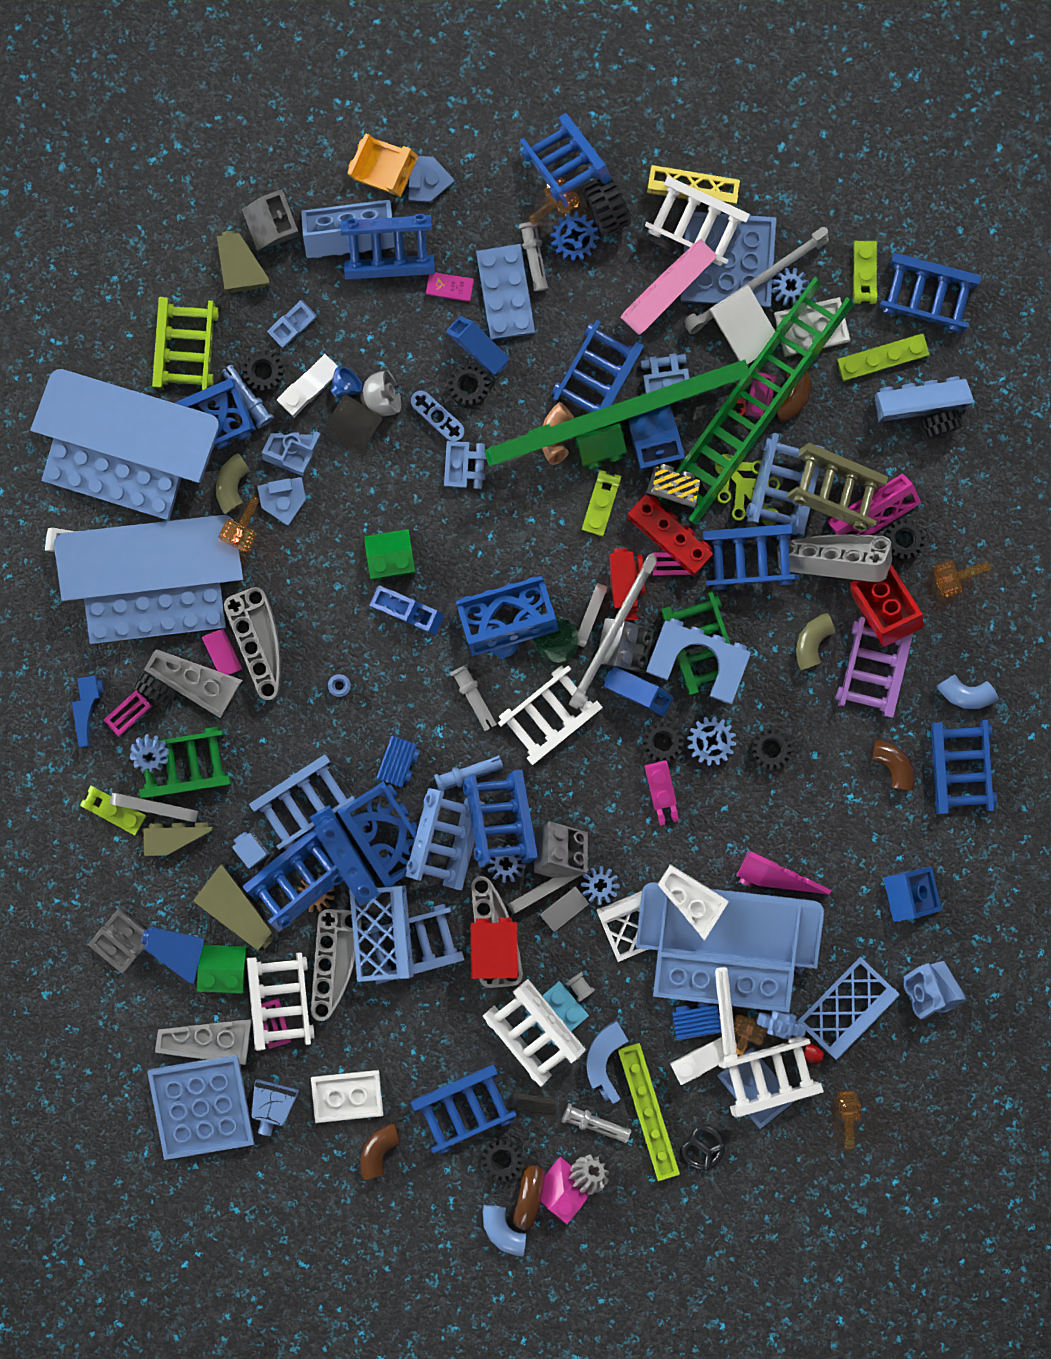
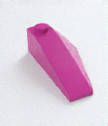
M747 851L736 875L741 878L740 883L749 887L755 884L757 886L830 894L832 891L805 877L799 876L791 870L780 867L778 864L751 851Z

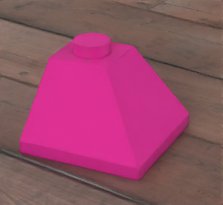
M559 1157L544 1176L541 1202L568 1224L589 1195L586 1191L580 1193L579 1186L573 1187L575 1180L570 1179L572 1174L570 1169L572 1166Z

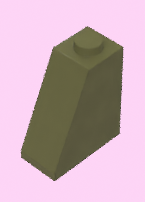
M235 231L222 232V236H217L226 293L271 287L269 278L239 233L235 234Z

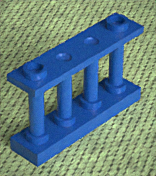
M567 113L558 117L562 125L559 127V131L532 147L529 146L524 138L520 142L523 146L521 153L526 162L531 161L551 188L550 193L556 202L560 200L563 206L567 207L569 204L564 194L593 177L595 179L599 177L603 184L612 179L605 163ZM561 139H570L567 145L541 160L537 157L536 154ZM573 151L580 152L577 158L555 171L549 173L546 167ZM583 164L585 166L587 164L590 165L587 171L561 186L557 184V179Z
M417 214L409 217L361 220L350 218L341 221V236L348 235L350 260L344 261L345 280L435 274L434 255H427L425 230H432L431 215ZM416 231L417 256H404L403 232ZM394 232L396 257L383 258L380 233ZM371 234L372 259L359 258L357 235Z
M898 253L892 255L890 266H894L896 271L888 302L882 300L878 308L883 309V313L895 316L898 313L947 326L948 330L961 333V330L965 331L969 323L962 322L968 294L972 288H977L981 275ZM907 270L916 272L917 276L910 307L896 304L903 276ZM929 276L938 278L937 281L939 282L931 313L918 310L925 281ZM951 282L958 283L959 287H961L953 319L940 316L947 286Z
M596 320L594 325L590 323L584 333L587 338L562 383L557 382L551 394L554 395L553 402L557 403L561 396L590 413L612 406L639 358L644 345L636 342L634 346H626L599 331L600 321ZM595 338L624 354L623 357L626 358L623 366H616L587 350L592 339ZM582 357L612 373L613 377L616 378L612 386L609 384L606 386L577 370L576 368ZM573 377L602 393L601 396L605 397L602 404L594 405L565 389L570 378Z
M793 524L703 531L704 541L711 542L714 555L715 580L706 581V585L713 587V590H726L727 585L779 582V585H793L794 580L800 579L799 575L790 574L788 540L791 539L790 535H797V527ZM768 537H777V540H779L781 575L768 576L766 548ZM755 538L758 550L759 577L746 578L744 543H746V539ZM727 540H732L733 544H735L737 579H724L722 545Z
M981 720L980 727L946 729V727H943V723L930 724L936 814L949 813L948 809L952 808V806L985 804L986 811L994 810V806H997V795L992 790L989 738H992V725H988V720ZM981 736L982 750L954 752L944 750V741H947V738ZM982 759L983 761L982 773L949 774V772H946L945 763H949V761ZM984 781L985 795L960 797L947 795V786H950V783Z
M514 770L507 776L505 781L482 783L476 782L475 774L469 775L464 780L463 792L467 795L476 846L474 857L479 863V868H484L490 863V858L518 855L522 859V864L533 862L538 856L523 771ZM506 789L508 792L510 791V802L480 805L478 792ZM508 811L514 814V824L484 827L482 814ZM515 833L518 836L519 844L517 846L488 849L486 836Z
M330 805L310 816L311 821L316 827L314 831L359 905L362 906L379 896L380 893L374 885L376 882Z
M313 828L242 886L254 900L261 897L274 915L268 920L269 923L279 932L288 927L296 917L331 888L344 880L336 865H333L321 850L323 844ZM312 854L327 871L318 880L313 877L303 864V861ZM295 868L309 885L300 895L285 878ZM277 883H279L291 899V902L283 909H280L268 893V890Z
M495 1064L411 1101L414 1111L419 1109L420 1112L424 1113L437 1144L431 1147L433 1153L437 1151L439 1154L445 1153L452 1149L450 1145L499 1123L501 1126H504L514 1121L513 1117L516 1116L515 1109L507 1112L495 1085L494 1075L498 1074ZM481 1081L483 1084H486L499 1114V1117L490 1121L486 1120L473 1091L474 1084ZM460 1090L462 1094L465 1093L479 1125L467 1131L452 1100L454 1098L453 1094ZM438 1100L445 1104L458 1134L445 1140L431 1109L433 1107L432 1103Z

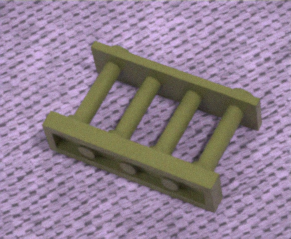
M811 443L799 449L797 457L806 463L800 487H796L787 493L786 498L793 500L797 505L808 506L848 523L859 531H867L875 526L877 521L868 517L874 491L887 484L888 476ZM815 465L826 471L820 496L808 492ZM835 474L844 477L846 480L839 505L828 500ZM854 482L863 485L865 488L859 513L848 509Z

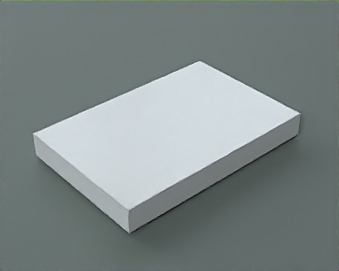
M745 285L709 309L738 360H746L747 364L758 357L775 333L774 328L748 285Z
M839 297L817 302L816 304L835 314L841 306V300ZM808 305L798 317V319L820 333L830 321V319ZM791 309L774 313L777 326ZM845 318L823 348L850 342ZM795 324L792 325L785 335L787 339L806 351H809L808 349L814 339L813 335ZM781 342L784 357L799 354Z
M379 1070L311 1077L315 1123L383 1116Z

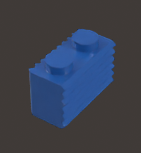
M391 736L377 779L402 788L404 783L409 784L413 773L409 771L411 763L417 762L420 750H417L418 745Z
M701 1002L698 1003L697 1008L691 1009L689 1005L676 1007V1011L672 1012L677 1040L722 1032L716 1004L712 1005V1003Z

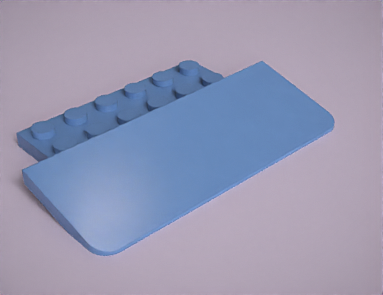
M58 369L49 377L30 431L53 438L41 481L170 520L181 478L198 483L202 481L219 430V421L214 415L64 369Z
M227 515L62 533L54 541L61 601L84 599L90 644L226 628L220 583L243 580L238 541L234 542L232 540L236 535L234 520Z
M651 882L643 887L636 948L658 950L654 997L719 1004L715 970L725 967L728 969L732 1006L789 1012L794 967L817 969L824 909L817 901L711 889L729 900L704 940L678 907L674 905L659 887L658 883Z

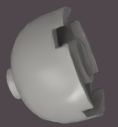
M388 370L372 374L365 381L363 393L361 394L362 404L365 407L367 406L372 413L379 416H391L401 411L400 393L395 394L394 386H397Z

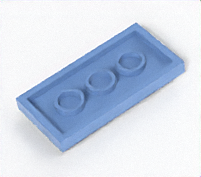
M517 244L476 251L490 339L497 340L534 334L535 329L521 245Z

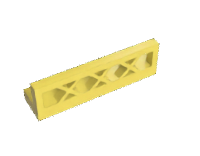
M651 166L647 193L667 196L668 191L666 190L668 186L664 185L665 182L654 180L655 172L665 173L669 177H671L670 174L676 175L673 177L675 180L680 176L687 177L691 183L690 187L736 207L740 180ZM702 180H707L713 188L711 190L698 188L696 184ZM724 184L734 185L733 194L721 192L718 188ZM681 192L679 196H676V198L688 199L689 197Z

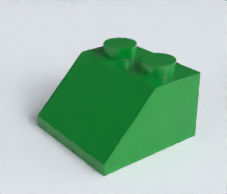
M620 423L576 436L575 443L583 467L588 466L589 469H594L602 466L601 462L610 460V463L622 460L623 455L627 453Z
M409 529L364 536L371 581L416 574Z
M203 945L198 964L197 992L244 993L247 946Z

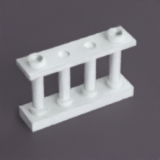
M667 176L664 185L668 186L666 190L668 194L654 224L646 222L645 226L649 228L648 233L659 238L663 234L689 247L699 239L705 243L717 215H720L722 211L730 215L728 218L730 221L715 251L717 256L712 262L719 266L722 263L727 264L729 260L724 258L723 255L737 225H740L742 221L747 222L750 214ZM681 192L689 196L687 199L689 202L674 234L661 228L676 196H679ZM703 202L709 205L707 209L709 213L695 243H691L682 237L696 206Z
M561 665L552 673L553 678L513 711L507 709L499 716L501 721L498 724L502 727L507 723L527 747L530 755L527 757V760L532 765L603 708L598 701L595 703L586 701L584 707L580 708L582 713L575 718L549 690V687L558 680L572 696L577 689L566 675L571 670L569 666L564 669ZM541 694L564 721L563 725L565 727L559 732L550 727L531 703ZM522 709L526 710L546 735L547 742L541 747L538 743L535 744L515 720L514 716Z
M299 952L296 953V960L265 964L257 962L256 957L246 958L255 1049H265V1044H268L269 1041L304 1037L306 1045L311 1044L310 1039L314 1038L313 1025H309L304 980V971L308 970L306 957H302V953ZM298 970L299 983L264 987L263 984L259 985L258 976L262 975V973ZM300 992V1006L273 1009L261 1007L260 998H264L266 995ZM302 1015L303 1028L273 1032L263 1030V1021H267V1018Z
M527 979L513 992L516 995L514 1000L500 1011L494 1005L483 1017L488 1026L498 1034L529 1072L531 1078L541 1087L552 1076L549 1072L551 1068L565 1058L571 1063L574 1062L586 1049ZM524 1005L531 1015L513 1028L505 1018L518 1007ZM537 1022L546 1033L527 1046L519 1035ZM550 1040H553L560 1051L542 1064L534 1053Z
M793 1036L788 1039L789 1042L738 1057L737 1054L727 1055L724 1057V1061L718 1062L721 1068L729 1067L737 1097L736 1105L730 1106L732 1115L740 1117L822 1093L821 1083L810 1079L802 1046L810 1044V1040L800 1036ZM790 1049L794 1051L802 1081L800 1086L792 1088L788 1083L780 1053ZM772 1055L780 1085L779 1092L770 1094L767 1091L759 1058ZM748 1061L751 1063L759 1093L757 1099L750 1101L745 1096L738 1069V1064Z

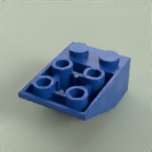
M670 404L627 419L640 471L660 467L661 464L669 465L681 462L685 459Z

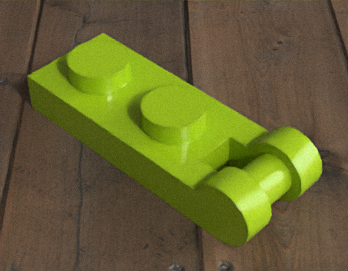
M854 241L853 243L854 304H861V302L877 304V241ZM861 287H869V293H861Z
M599 471L582 531L603 537L621 476L616 474L612 476L606 474V471ZM603 482L612 485L610 491L601 489Z
M91 785L88 789L89 794L87 798L82 800L80 806L136 836L147 816L136 809L109 804L111 796ZM97 797L103 800L99 807L94 805Z

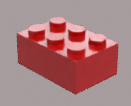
M890 565L887 577L883 581L854 580L850 582L853 599L883 647L924 628L922 612L892 565Z

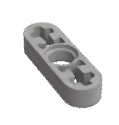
M597 583L574 644L585 647L608 588L607 586Z

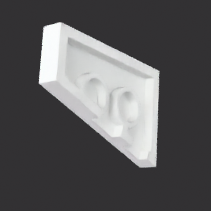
M672 865L668 867L658 883L659 887L705 940L729 900Z

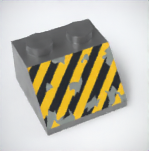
M661 464L660 468L654 467L646 493L695 507L700 480L694 479L696 474L682 471V474L673 472L674 467Z

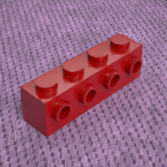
M645 494L627 514V519L695 577L712 558V548L705 541H698L694 537L695 533L688 526H681L677 522L679 519L671 511L666 512L660 507L662 504L658 499Z

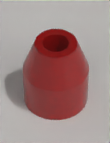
M812 1044L802 1046L806 1062L820 1063L822 1061L824 1052L817 1046Z

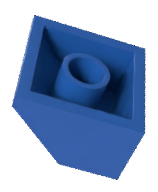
M932 867L884 877L893 922L914 919L942 911Z

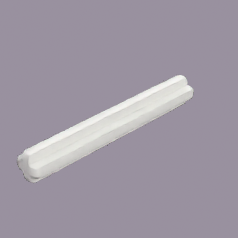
M722 967L715 970L724 1054L731 1055L736 1054L728 969Z

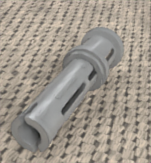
M538 221L519 225L524 240L522 246L527 251L534 291L548 289L540 250L542 240H539L537 231Z
M465 664L451 672L450 675L455 677L460 687L459 692L465 693L483 730L486 731L490 729L486 719L491 727H494L497 723L476 688L478 686L477 680H473L468 671L469 666Z
M570 1103L567 1104L561 1120L562 1123L569 1122L577 1125L581 1130L588 1128L624 1143H627L631 1133V1129L591 1115L589 1110L582 1111L572 1107Z

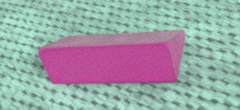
M224 628L202 637L218 672L231 675L242 670V666Z

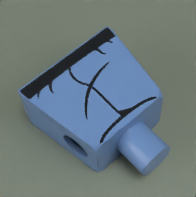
M259 1079L255 1081L252 1118L261 1120L258 1130L259 1134L271 1136L274 1124L284 1125L299 1090Z

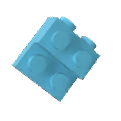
M560 981L542 995L571 1032L589 1016ZM527 1009L525 1010V1012L528 1015L525 1017V1019L531 1015ZM536 1022L532 1025L533 1028L537 1025L541 1029L542 1033L540 1036L546 1033L539 1023ZM553 1040L547 1043L549 1045L552 1042L554 1046L556 1045Z

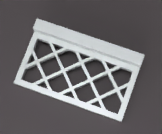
M642 891L596 910L618 962L648 950L644 948L634 949L637 932L634 940L622 936L627 924L638 928L637 924L628 920L632 912H640ZM613 920L623 922L619 934L610 931L607 923ZM612 935L617 937L616 942H614ZM620 939L632 943L629 951L623 954H619L617 949Z

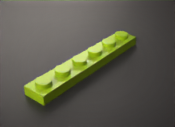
M640 1043L620 1048L618 1052L657 1180L660 1181L680 1175Z

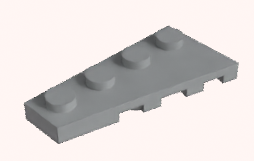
M157 649L153 652L144 669L219 718L223 716L242 682L238 678Z
M252 1019L159 1029L155 1053L206 1060L238 1054L240 1064L245 1065Z

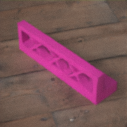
M901 474L888 482L884 487L874 491L868 513L869 518L877 521L876 525L867 531H859L854 529L852 525L833 517L827 522L836 535H844L850 531H855L854 535H871L921 504V501L912 482L904 474ZM909 494L912 495L913 500L906 504H901L904 497ZM863 499L851 505L848 509L859 513ZM893 507L889 515L883 516L885 509Z

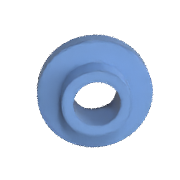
M337 674L330 678L328 689L332 695L343 697L350 691L351 684L346 676ZM339 681L344 684L341 690L335 688V684Z

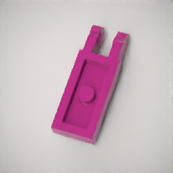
M667 761L645 765L653 806L657 811L660 826L665 825V816L662 808L670 807L672 820L674 822L679 821L675 806L677 803Z

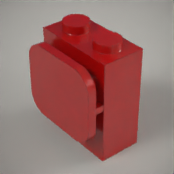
M627 548L614 549L613 553L609 555L613 611L620 610L643 566L642 554L636 556L635 562L633 560V552H628ZM645 583L639 592V596L645 595ZM637 598L631 608H637Z
M512 917L498 918V922H489V918H475V923H471L472 979L518 978L517 922H512Z

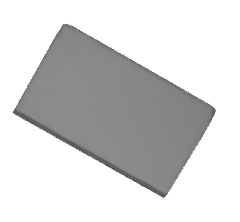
M573 887L540 915L555 932L589 905V903L580 891Z

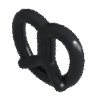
M706 1124L699 1125L693 1130L691 1139L683 1144L681 1156L691 1167L709 1170L722 1159L725 1153V1141L714 1127ZM703 1131L712 1134L717 1140L718 1145L709 1147L698 1138L699 1134ZM694 1146L704 1153L705 1163L693 1160L688 1155V1149ZM717 1152L716 1156L711 1160L712 1154Z

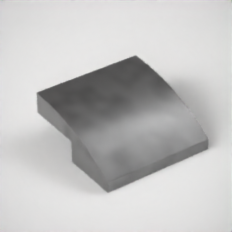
M118 908L89 942L88 946L123 974L144 950L145 944H141V940L146 929L121 908Z

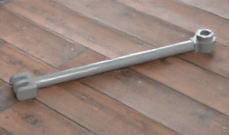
M822 227L814 232L812 239L745 285L754 290L813 248L820 249L829 242L827 228ZM708 310L698 316L695 314L689 315L684 320L685 328L690 334L698 332L707 324V321L713 318L712 313Z
M654 554L647 556L630 592L580 685L573 694L569 703L570 706L576 709L584 707L588 699L585 693L648 575L656 564V556Z

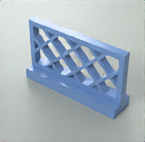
M406 885L377 888L380 894L382 892H390L391 902L386 908L376 900L377 896L362 909L357 905L356 898L350 890L357 982L414 977ZM373 902L383 910L376 920L366 913ZM385 913L393 921L388 931L378 923ZM363 915L373 922L366 932L359 928L358 921ZM375 925L385 933L378 943L368 935ZM387 936L395 944L390 953L380 946ZM365 938L375 945L368 955L360 949V943ZM377 948L387 956L380 965L370 958ZM389 959L396 964L397 974H388L382 969ZM367 960L377 968L371 976H363L362 966ZM380 971V972L383 973L384 975H376V974Z
M860 957L798 1021L806 1024L804 1021L810 1015H820V1028H810L806 1024V1031L837 1061L892 1005L900 994ZM860 964L867 969L868 979L854 980V970ZM870 973H871L876 979H870ZM851 974L852 980H845ZM868 982V996H854V983ZM870 982H880L886 990L881 995L870 996ZM841 983H852V996H838V986ZM836 989V996H829ZM868 998V1008L864 1012H855L854 999ZM870 998H877V999L871 1004V999H870ZM826 999H836V1012H822V1003ZM838 999H852V1012H839ZM820 1006V1012H814ZM822 1015H836V1028H823ZM839 1015H852V1025L849 1028H839ZM855 1015H861V1016L855 1021ZM814 1031H820V1037ZM823 1031H836V1041L830 1047L823 1041ZM839 1031H845V1032L839 1037Z

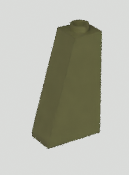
M223 864L220 865L193 902L259 951L262 947L266 949L274 939L271 937L274 931L227 867Z

